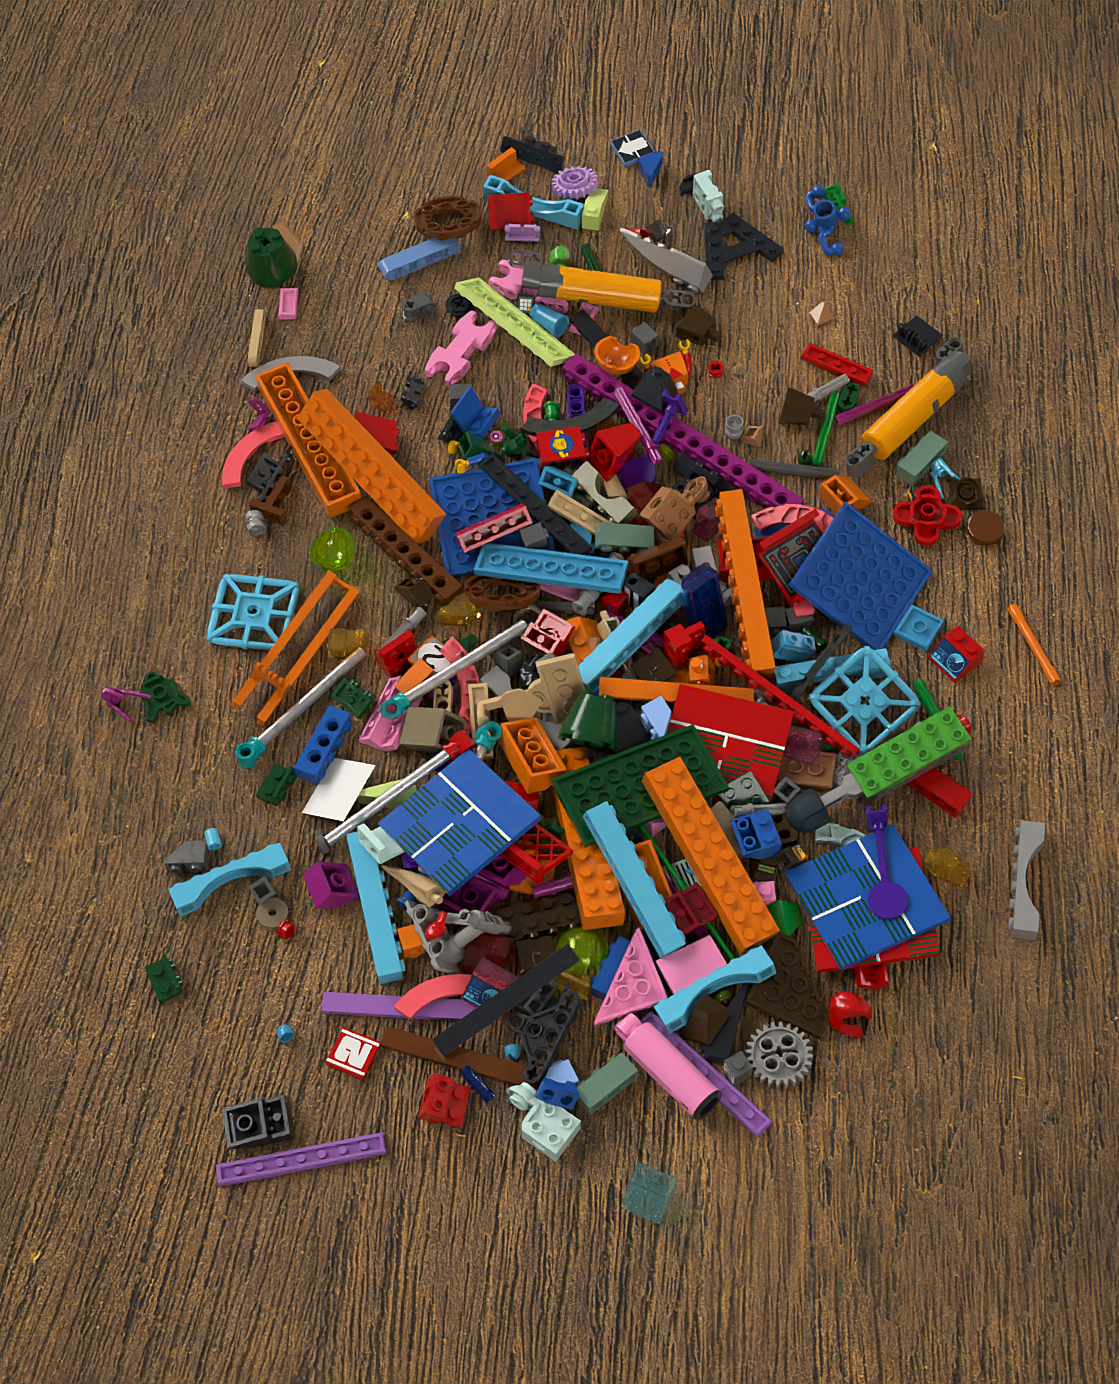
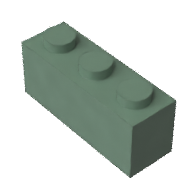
M931 430L926 435L921 436L918 444L915 447L912 446L904 458H900L897 462L896 476L914 487L931 469V463L946 453L948 441Z
M600 522L595 526V548L601 549L603 552L619 550L620 553H629L630 551L640 553L654 546V526Z
M620 1053L618 1056H612L604 1067L595 1069L591 1073L590 1078L576 1084L580 1094L577 1102L589 1115H592L638 1078L637 1068L623 1053Z

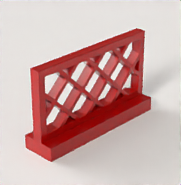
M535 824L531 829L536 830L537 834L522 835L518 839L522 840V844L513 843L500 856L539 884L544 880V874L573 855V850L539 824ZM525 840H537V844H525ZM539 840H549L551 844H539ZM524 850H536V854H527ZM539 850H550V854H539ZM553 850H563L564 853L553 854ZM538 860H550V862L543 866Z

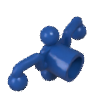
M816 185L805 196L808 209L814 212L816 220L810 219L806 221L805 229L809 233H814L819 227L821 232L818 238L822 251L826 255L834 254L838 256L844 252V245L840 242H835L829 248L825 237L833 234L834 227L838 224L839 220L847 221L851 217V211L844 207L839 209L837 213L834 203L827 199L820 200L814 205L812 198L820 199L825 194L824 187Z

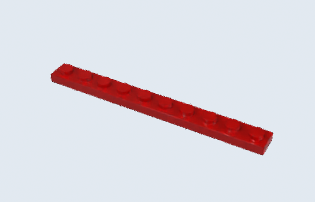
M708 635L704 636L701 640L702 650L707 655H713L722 666L731 668L734 675L738 678L743 677L748 681L747 683L751 688L759 689L763 692V696L766 699L775 701L779 708L794 711L793 718L798 723L807 725L814 735L822 736L829 746L838 748L845 758L855 760L859 756L860 749Z

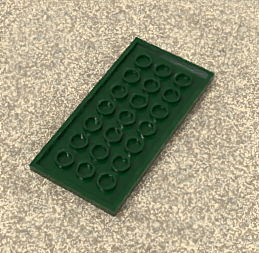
M694 724L551 779V784L585 848L597 842L582 816L586 811L606 801L609 806L612 805L614 807L616 818L619 823L624 825L626 831L662 818L642 783V779L646 772L677 757H681L705 800L728 792L729 786Z

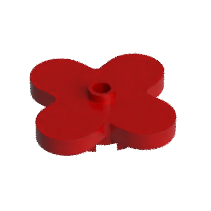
M925 485L917 490L914 501L900 502L894 507L893 519L900 526L913 527L914 539L918 544L931 546L938 541L940 529H955L960 525L962 513L954 505L943 504L941 494L936 487Z

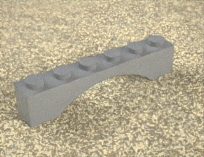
M497 665L480 679V683L488 684V693L491 698L502 696L503 693L512 690L510 677ZM538 719L555 750L576 747L567 738L565 741L558 739L559 731L563 724H554Z
M1021 820L1019 827H1015L1014 839H1018L1017 845H1014L1013 857H1016V863L1012 865V875H1015V881L1011 882L1010 893H1014V899H1010L1009 911H1013L1012 917H1009L1008 929L1011 930V937L1036 940L1038 934L1039 912L1028 895L1025 875L1028 864L1042 849L1045 823Z

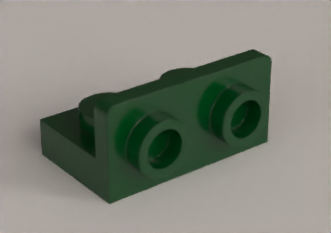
M343 678L331 694V697L357 718L361 719L370 705H376L378 701L373 698L375 695L367 689H361V684L357 680Z
M274 763L256 793L257 799L277 807L280 801L285 799L289 786H292L296 780L294 767L289 766L287 769Z
M165 953L161 954L163 959L144 967L160 1004L181 995L180 987L184 986L179 974L174 975L173 970L176 967L172 957L168 959Z

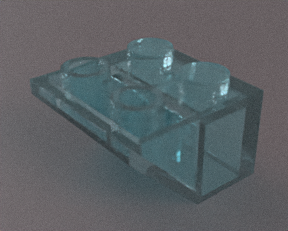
M638 1162L629 1180L621 1208L660 1225L677 1189L678 1179Z

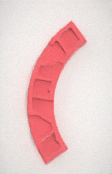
M534 383L525 398L523 410L524 424L530 416L542 419V407L549 394L547 389ZM529 435V440L538 451L537 437Z
M277 421L252 431L232 449L223 468V488L241 486L242 472L247 459L264 443L284 438V434Z
M785 504L784 506L766 508L753 514L751 517L759 531L763 532L774 526L791 524L815 508L799 504ZM816 509L820 515L814 521L822 533H824L833 517Z
M453 636L439 651L450 664L468 654ZM474 665L456 674L461 688V706L458 716L467 721L465 731L469 736L472 733L468 685L480 683Z
M454 974L427 980L400 998L394 1005V1009L411 1020L419 1010L436 999L463 995L471 977L474 975ZM475 976L500 991L505 988L492 980Z

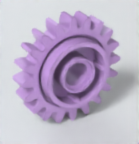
M572 166L571 169L564 168L563 172L558 171L559 175H554L551 183L552 191L558 197L563 196V199L569 198L572 200L576 198L578 200L580 197L585 198L587 194L591 195V191H596L598 176L596 172H592V169L587 170V167L580 168L578 166L574 168Z

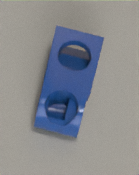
M549 1078L543 1079L536 1092L537 1098L541 1101L571 1110L580 1095L574 1082L566 1081V1083H561Z

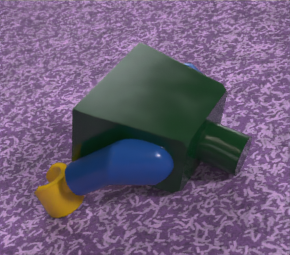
M466 430L459 442L450 441L448 444V452L450 454L458 453L459 447L463 459H465L456 460L455 469H457V473H464L468 465L469 467L479 465L492 453L500 461L502 459V456L496 453L491 442L469 430Z

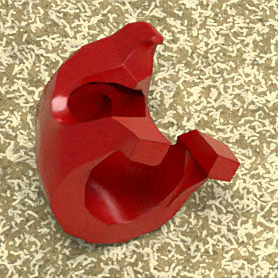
M845 991L836 993L830 1000L829 1005L830 1026L839 1033L859 1039L863 1034L862 1029L857 1025L846 1024L843 1019L864 1016L866 1020H870L872 1016L871 1006L863 997L855 993Z

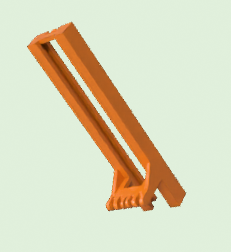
M330 570L325 574L261 663H256L250 678L232 701V707L235 709L241 707L261 678L276 686V691L256 717L258 719L256 723L262 727L360 592L354 586L351 587L336 577L337 575ZM335 584H338V588L341 590L344 588L346 595L285 679L282 677L277 678V674H273L272 670L268 672L269 667L329 585L335 586Z

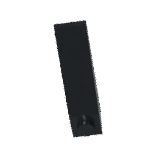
M748 984L742 985L727 1007L732 1013L710 1045L702 1043L701 1053L704 1054V1059L707 1062L723 1066L724 1060L731 1056Z

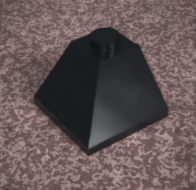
M654 366L644 374L631 396L657 412L662 413L667 408V404L662 397L664 389L668 390L673 398L676 397L678 391L671 375L662 368Z

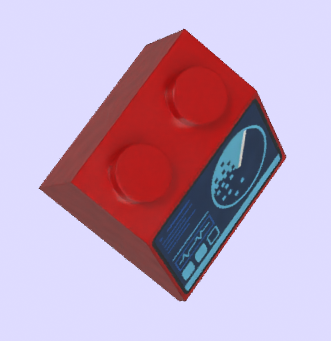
M957 626L942 638L928 656V659L949 679L956 683L982 663L985 650L960 626Z

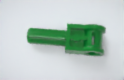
M838 182L833 183L829 187H824L825 194L822 197L823 200L832 201L837 212L839 209L846 207L847 198ZM851 215L847 221L843 222L849 226L854 222V218Z

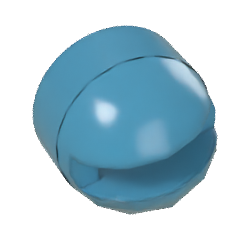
M287 1024L281 1025L277 1029V1036L282 1043L292 1040L295 1036L293 1029Z
M520 1044L504 1046L506 1057L510 1060L518 1059L521 1055Z

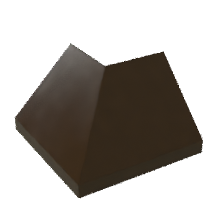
M704 994L693 1010L680 1037L685 1040L710 1045L732 1012Z

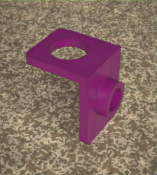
M257 397L248 400V403L259 413L248 428L249 431L263 426L267 421V416L271 413L266 405Z

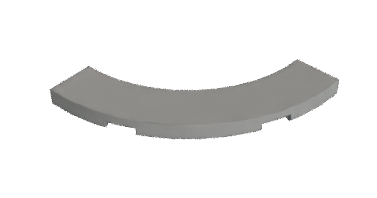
M285 357L257 367L241 380V384L256 392L258 386L255 375L286 362L289 363L294 374L305 372L328 381L341 369L339 365L317 357Z

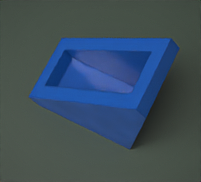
M662 151L638 158L639 172L648 187H652L663 165L664 152Z

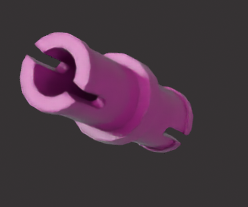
M570 876L554 881L550 879L547 883L531 886L535 899L549 894L556 895V892L573 888Z

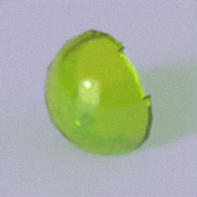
M338 527L324 530L310 547L309 556L311 561L324 571L330 570L333 572L345 568L352 561L355 554L356 546L352 534L346 529Z
M582 926L566 931L559 939L556 951H558L566 944H569L580 959V961L566 970L571 975L579 974L589 967L599 968L602 960L608 957L607 944L602 935L594 929L583 930Z

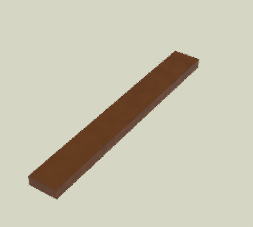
M386 1027L380 1043L382 1048L514 1086L521 1085L522 1082L527 1083L523 1076L526 1065L459 1046L443 1056L431 1038L393 1027ZM535 1071V1073H530L529 1076L532 1080L533 1077L537 1078L538 1074ZM530 1085V1086L533 1087V1088L536 1090V1092H537V1090H538V1088H539V1085H536V1086Z

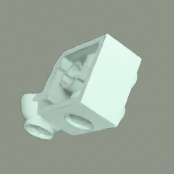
M525 1082L508 1088L506 1091L510 1096L509 1100L522 1111H529L522 1122V1138L556 1162L581 1129V1121L562 1107L550 1105L536 1098V1090Z

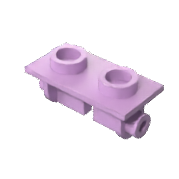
M510 223L505 225V241L539 242L540 226L534 224L521 227L519 224Z

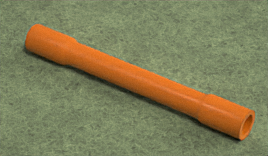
M1017 604L1010 605L1007 610L1037 658L1051 686L1059 684L1061 678L1045 655Z

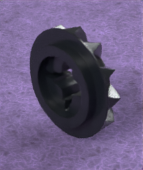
M458 293L446 300L445 307L447 313H451L452 317L457 315L460 318L461 315H466L472 311L473 304L466 297Z

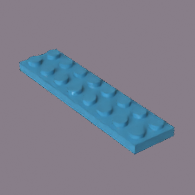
M486 543L482 545L474 567V574L620 594L629 564L625 560Z

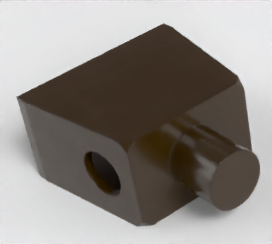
M694 304L677 325L676 337L685 341L688 339L691 343L702 346L708 339L717 342L721 332L715 330L716 319Z
M788 387L779 423L809 425L810 417L821 419L824 409L813 407L814 397Z

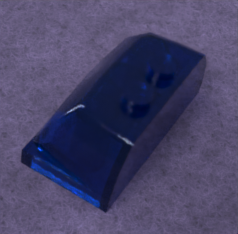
M698 565L681 581L683 607L688 625L691 626L701 621L705 626V635L713 638L728 627L718 573L709 566Z

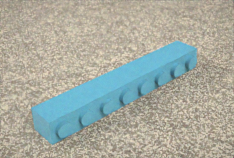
M667 578L589 656L585 657L578 667L586 690L595 692L599 688V678H609L687 600L684 586Z
M606 801L586 811L582 817L660 959L682 948L686 944L685 936L680 929H677L673 914L667 911L663 896L657 893L653 878L646 873L645 863L636 855L635 845L625 835L626 829L622 823L618 822L614 807L612 805L609 806Z
M358 832L346 834L379 984L402 980V972L406 971L403 959L399 960L398 954L402 952L399 941L395 942L394 936L398 935L396 925L390 922L393 912L391 905L387 906L386 904L389 895L387 887L383 888L382 882H386L383 870L379 871L378 865L380 864L358 841Z

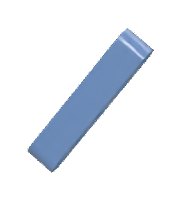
M432 238L382 259L378 263V267L385 279L391 281L457 254L461 249V245L456 238L444 241Z

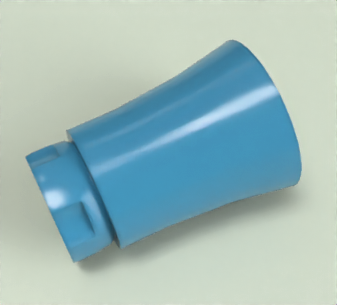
M536 303L529 313L530 318L534 322L545 328L555 338L560 337L566 331L569 324L568 316L560 314L540 303Z

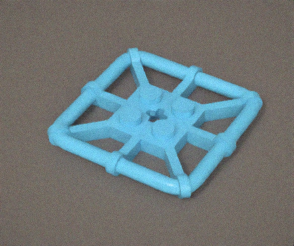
M225 574L220 581L215 603L211 607L212 614L206 639L209 643L242 647V650L250 648L270 651L274 644L249 641L251 631H265L275 643L278 637L269 627L271 617L285 619L283 633L295 617V609L299 597V584L289 580L265 578L262 575L255 577ZM234 582L257 584L255 593L241 592ZM227 585L237 595L235 605L222 604ZM264 585L284 587L273 595L261 594ZM292 593L288 611L273 610L275 602ZM253 609H256V612H257V613H255V614H250V613H249V611H252ZM219 613H233L231 621L215 630ZM234 627L245 629L243 640L220 637Z
M864 646V648L856 651L839 667L836 666L833 672L809 694V700L814 708L832 726V729L836 730L860 749V756L868 753L872 748L894 733L921 707V701L898 676L899 673L896 670L893 671L870 646ZM863 656V676L853 684L845 676L844 672ZM869 656L888 675L878 686L868 676ZM837 678L848 688L841 696L819 695ZM893 681L910 701L890 700L882 689ZM860 697H867L869 705H861L860 702L862 700ZM819 701L840 703L848 713L837 721ZM888 706L910 707L892 724L881 715V712ZM851 716L861 726L860 745L841 726ZM876 718L885 730L866 746L867 725Z

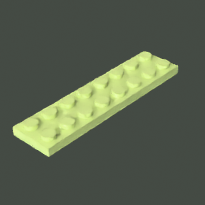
M481 278L456 283L455 289L461 296L466 297L474 306L481 309L486 316L491 317L497 325L507 330L511 336L517 338L522 345L527 346L533 354L543 359L547 365L552 367L566 363L574 355L571 350Z

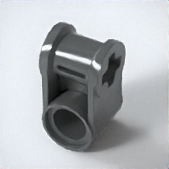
M425 291L419 292L417 295L402 302V309L404 310L402 317L408 322L415 321L426 314H430L435 309L436 304Z

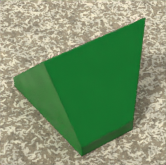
M778 900L767 907L780 930L779 932L786 936H789L803 923L798 904Z

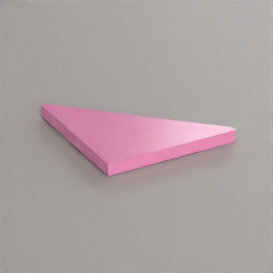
M640 928L636 929L595 1018L594 1026L626 1016L629 1013L653 1007L660 1000L668 998Z

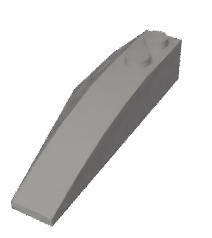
M624 228L620 229V232L630 245L651 265L671 277L673 282L680 286L684 284L695 293L697 291L704 292L713 276L706 263L674 248L669 250L664 244L658 243L656 245L649 238L645 237L642 240L639 234Z

